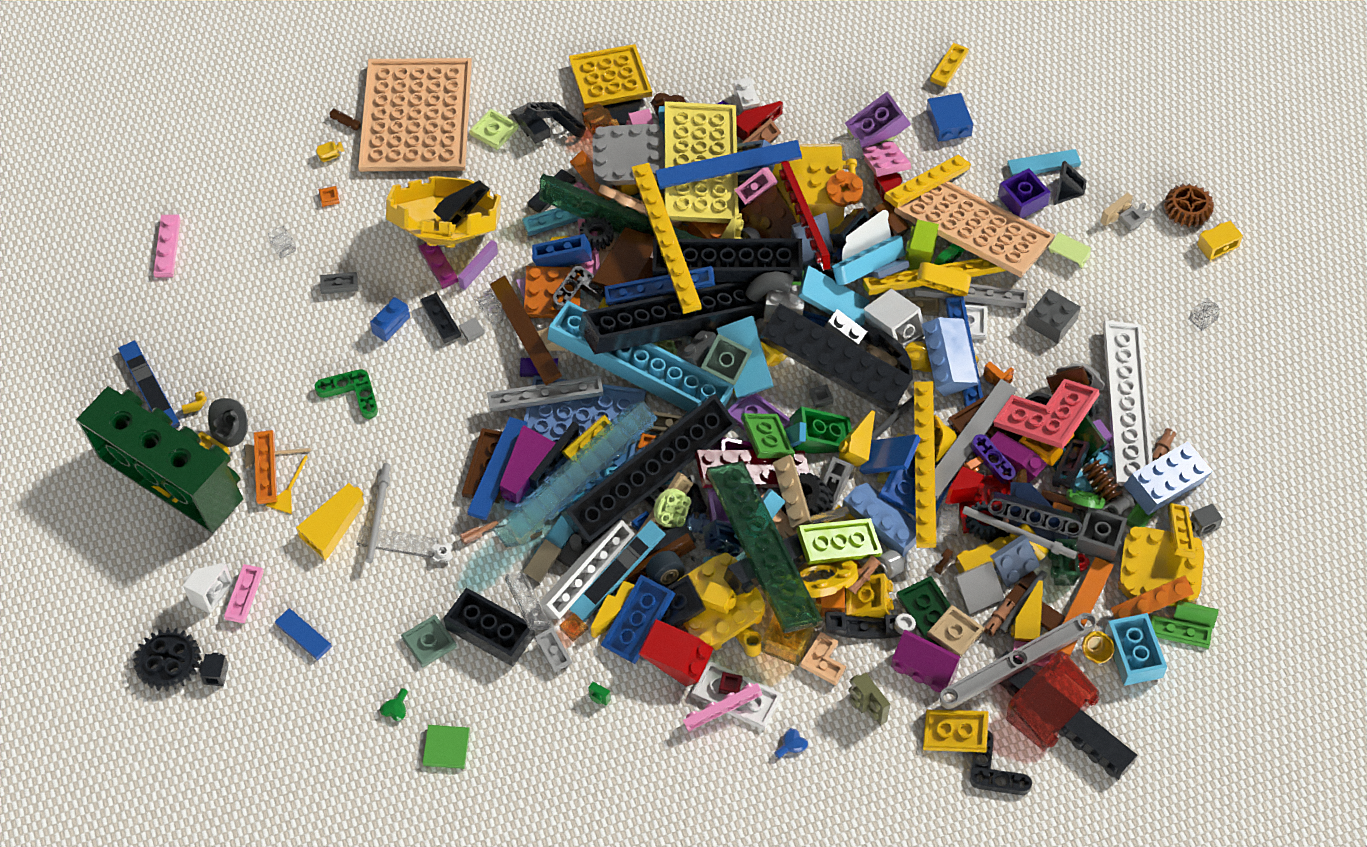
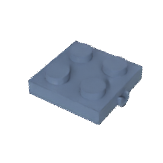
M1024 534L990 556L995 565V572L998 576L1000 575L1006 587H1009L1040 566L1034 553L1035 550Z

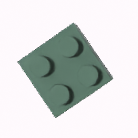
M717 334L700 368L735 385L752 351Z

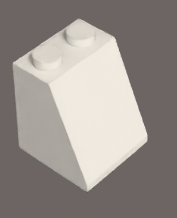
M892 288L863 309L866 321L870 326L891 335L904 349L909 343L919 341L924 337L922 328L924 322L920 308Z

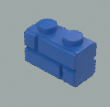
M393 297L389 304L370 321L372 333L387 342L410 318L408 305Z

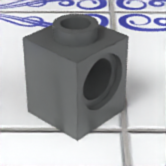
M1213 503L1192 512L1190 516L1192 530L1200 537L1220 528L1223 518Z

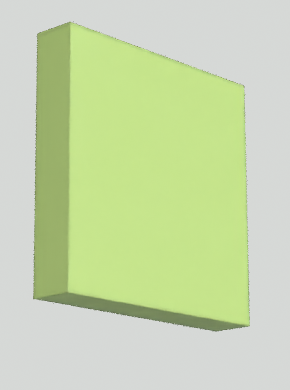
M490 109L469 130L471 136L498 150L519 128V125Z

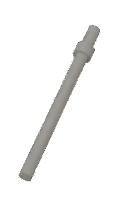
M388 463L383 464L381 475L378 477L377 484L379 488L365 558L367 563H372L374 559L386 488L390 482V464Z
M967 506L964 507L963 514L1019 537L1024 534L1029 541L1048 548L1057 555L1062 554L1072 559L1076 558L1077 552L1064 547L1060 542L1049 541Z

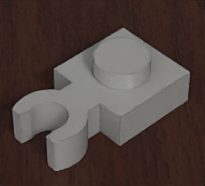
M1144 202L1139 205L1137 210L1131 207L1121 213L1118 219L1131 231L1144 223L1145 218L1151 216L1152 209L1148 211L1143 210L1146 206Z

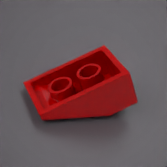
M655 619L638 654L687 687L699 682L714 648L692 634Z

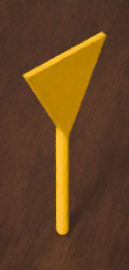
M307 455L303 457L288 488L277 496V502L267 503L265 506L292 514L291 489L308 458Z

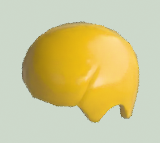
M1101 631L1090 632L1083 638L1081 644L1083 654L1096 664L1106 663L1112 658L1115 651L1112 639Z

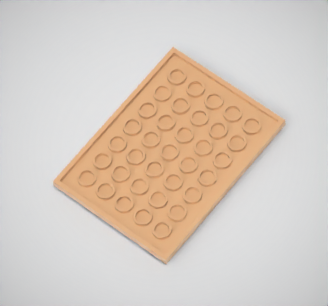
M472 58L368 59L358 165L359 172L466 171Z

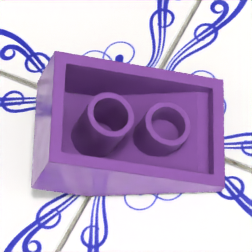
M887 91L845 122V125L859 145L865 148L898 135L909 127L911 123Z

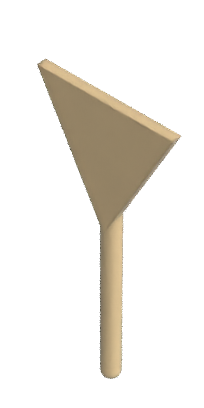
M245 444V468H248L255 464L254 446ZM311 449L275 451V455L310 452Z

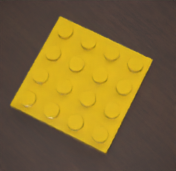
M636 44L569 56V63L585 109L652 97V89Z

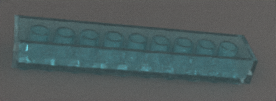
M644 401L628 405L492 529L493 532L507 548L527 544L534 532H540L545 527L544 523L548 519H554L559 514L558 510L562 506H568L573 501L572 497L576 493L579 495L587 488L585 485L588 482H593L599 478V472L614 464L613 459L627 452L626 448L630 444L633 445L638 442L643 432L646 433L654 427L653 423L658 418Z

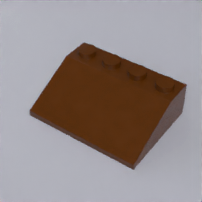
M625 227L591 283L605 291V286L652 278L653 239H656V237Z

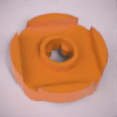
M837 171L827 182L826 191L829 200L839 207L857 204L863 195L862 179L852 172ZM847 186L849 191L842 192L841 187Z

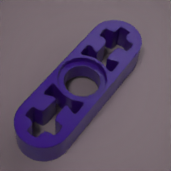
M983 434L976 435L970 443L972 451L977 457H981L984 465L999 482L1004 484L1011 482L1016 473L1014 467L987 436ZM981 442L984 444L983 446H982V445H981V446H978V445H977V443H981ZM988 455L996 456L998 462H990ZM1007 471L1009 474L1004 476L1002 473Z

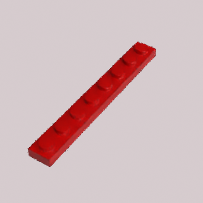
M789 161L781 162L782 170H779L781 181L784 180V187L786 192H789L791 204H795V213L799 215L801 227H805V236L807 239H810V247L812 251H815L816 262L821 264L823 270L831 269L830 254Z

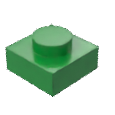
M592 681L588 687L589 697L595 703H602L607 706L611 700L610 690Z

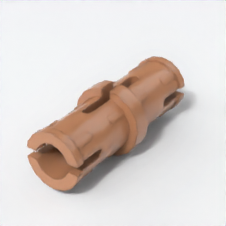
M1166 428L1161 439L1156 443V449L1152 455L1153 461L1170 451V445L1176 436L1175 431L1170 435L1172 429Z
M871 555L862 568H858L859 576L857 581L847 589L856 594L861 586L871 579L870 576L881 564L880 561Z
M1004 599L1001 606L992 613V618L984 626L986 634L990 630L989 636L993 637L996 631L1015 607L1013 601L1008 606L1010 599Z

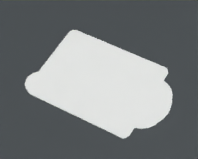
M882 210L846 236L847 243L842 251V261L891 237L888 223L889 213L887 210Z

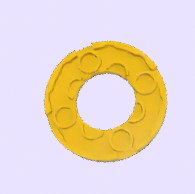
M852 560L810 565L806 562L798 569L786 572L782 577L777 578L779 590L782 593L787 592L790 597L817 598L835 594L843 586L847 589L857 581L859 575L857 565ZM830 569H832L835 573L834 576L828 579H820L816 582L800 580V577L808 576L812 570L816 573L820 570L830 572Z

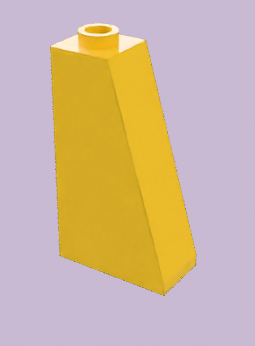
M348 483L296 527L299 538L325 561L329 558L364 506V494L357 486L353 487Z

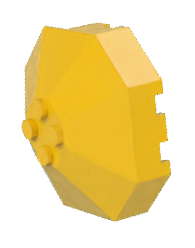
M432 176L429 177L428 183L422 184V180L419 179L408 182V187L401 188L400 184L393 185L386 198V219L426 241L429 246L445 245V247L454 248L456 244L496 230L500 219L501 196L494 194V197H492L489 190L456 227L452 222H444L433 210L445 197L475 182L470 179Z

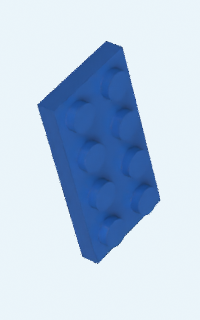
M640 575L602 641L601 646L636 664L640 657L638 652L655 619L659 621L662 619L676 593Z

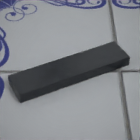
M574 421L570 424L529 477L530 488L537 490L564 456L562 451L580 436L579 424Z

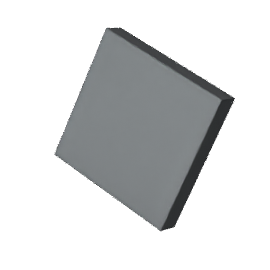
M991 561L954 576L968 614L1005 599Z

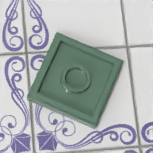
M436 615L431 616L401 635L402 640L422 668L457 647L456 642Z

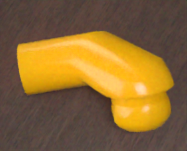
M203 391L195 393L196 399L193 403L182 405L183 414L202 409L207 401Z

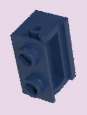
M715 519L702 527L706 549L716 553H728L730 556L737 557L748 548L734 537L740 528L739 526Z

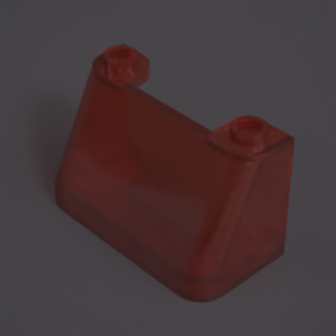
M1060 651L1013 696L1007 706L1006 720L1041 750L1045 751L1048 747L1052 748L1059 740L1057 737L1059 730L1083 706L1093 707L1098 703L1100 692L1066 653Z

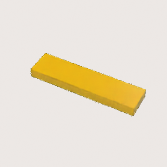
M1169 503L1167 510L1174 555L1194 559L1196 549L1189 508Z

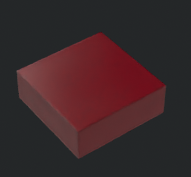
M723 672L718 693L727 695L733 692L735 694L740 692L743 676Z

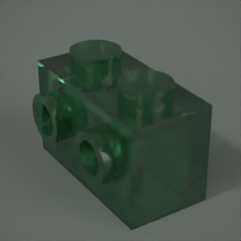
M1076 539L1055 540L1062 543L1064 547L1077 552ZM1049 549L1048 558L1052 562L1050 575L1051 578H1054V585L1074 586L1080 577L1078 553L1076 558L1072 559L1062 554L1052 553Z

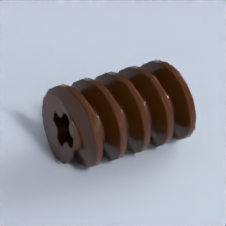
M1099 459L1085 467L1082 473L1084 475L1089 474L1086 478L1087 481H1093L1090 486L1092 488L1097 487L1094 491L1095 494H1101L1099 500L1104 498L1106 503L1118 497L1123 491L1115 490L1119 484L1111 483L1115 478L1107 477L1111 471H1104L1106 463L1099 464L1102 460Z

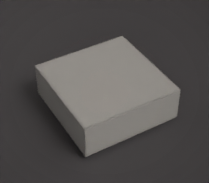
M475 317L459 325V329L468 342L485 334L484 329Z

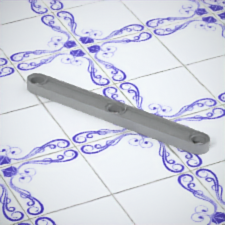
M1082 613L946 687L940 694V704L947 709L954 708L1084 637L1094 630L1096 625L1095 617L1090 613ZM1087 619L1092 625L1084 627L1081 624V620ZM1020 656L1023 658L1024 663L1016 664L1013 662V658ZM945 694H952L955 700L953 702H946L943 696Z

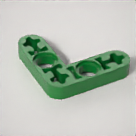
M358 369L323 378L315 383L316 394L321 398L355 390L361 415L366 419H372L377 416L378 408L367 371ZM342 380L347 382L343 387L337 385ZM363 391L370 392L367 397L360 396V393ZM367 403L370 404L371 411H367Z

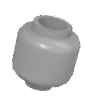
M888 550L876 558L881 563L875 569L876 573H884L888 579H892L904 570V558L894 550Z

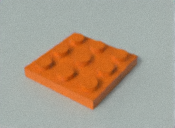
M526 266L524 309L529 318L555 319L561 310L552 307L551 298L573 268ZM578 273L573 280L577 281L581 275ZM565 285L567 291H574L571 285ZM580 288L570 301L580 306ZM562 295L557 301L559 303L562 302L565 296Z

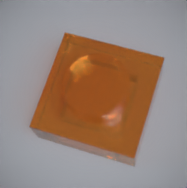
M575 613L559 625L560 630L572 642L588 630V626Z

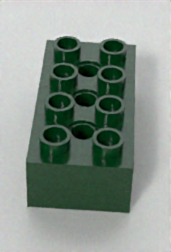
M107 386L76 419L98 458L209 532L214 533L244 499L237 486L241 478L232 468L227 466L231 461L230 456L217 445L213 444L209 449L200 445L202 442L201 438L187 426H183L179 431L171 426L173 423L171 418L161 409L155 407L151 412H148L142 408L144 403L140 397L131 390L126 389L120 394ZM152 486H158L162 488L163 490L171 494V496L169 498L166 497L164 494H162Z

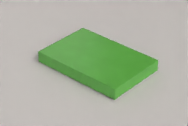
M742 413L741 421L757 458H784L788 455L794 457L795 452L778 414Z

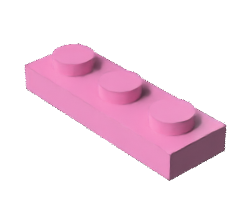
M243 564L224 615L225 620L245 624L264 572L263 568Z

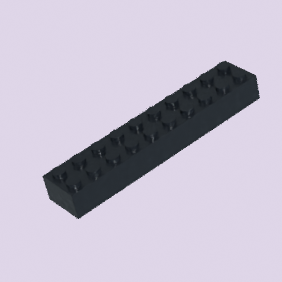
M732 282L696 289L701 302V310L683 314L677 295L670 294L584 311L579 329L596 355L697 334L700 331L716 330L719 327L753 316L754 321L761 318L765 304L763 301H752L746 296L745 292L751 284L750 282Z
M716 394L706 397L560 511L561 515L575 534L581 537L583 544L591 542L696 458L695 453L697 450H707L738 424Z

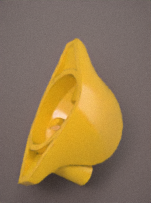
M934 415L936 463L945 456L956 441L957 435L938 416Z

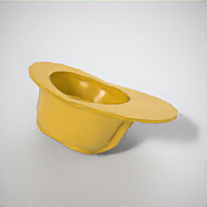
M913 341L905 346V350L911 360L912 370L932 372L926 344L920 341Z

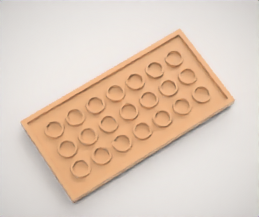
M948 181L898 208L895 207L894 210L897 215L915 224L917 219L939 224L938 236L1020 278L1053 242L1055 237L1054 234Z

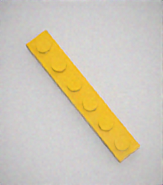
M958 154L886 192L884 199L898 208L970 169L971 163Z

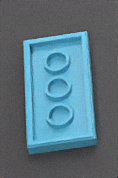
M809 265L804 270L798 293L799 298L829 315H832L838 309L859 326L864 324L865 314L863 309L869 305L870 300L844 285H837L835 280Z
M750 316L717 328L718 334L752 351L734 385L736 397L740 399L774 387L754 317Z

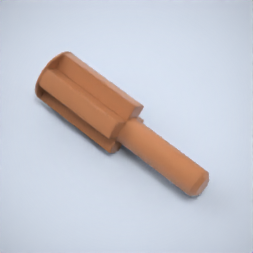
M495 520L481 528L476 526L461 533L460 539L466 545L482 537L484 532L498 526L499 523Z

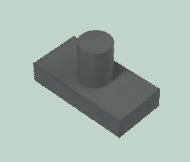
M572 535L557 560L570 568L596 538L589 543L583 544L579 535Z

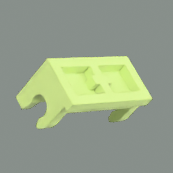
M1058 232L1049 246L1050 253L1056 252L1078 263L1080 268L1085 265L1091 253V247Z

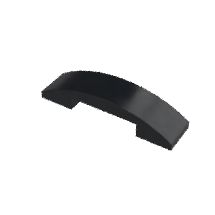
M863 324L861 327L867 332L862 339L874 347L880 345L897 360L899 370L913 377L911 360L903 346L888 333Z
M825 612L826 632L834 635L857 639H886L902 636L894 627V622L898 615L885 614L884 618L849 617L846 616L845 612Z

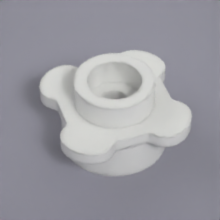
M436 543L433 545L435 552L433 556L434 561L444 563L453 559L451 554L452 545L450 543L445 545Z

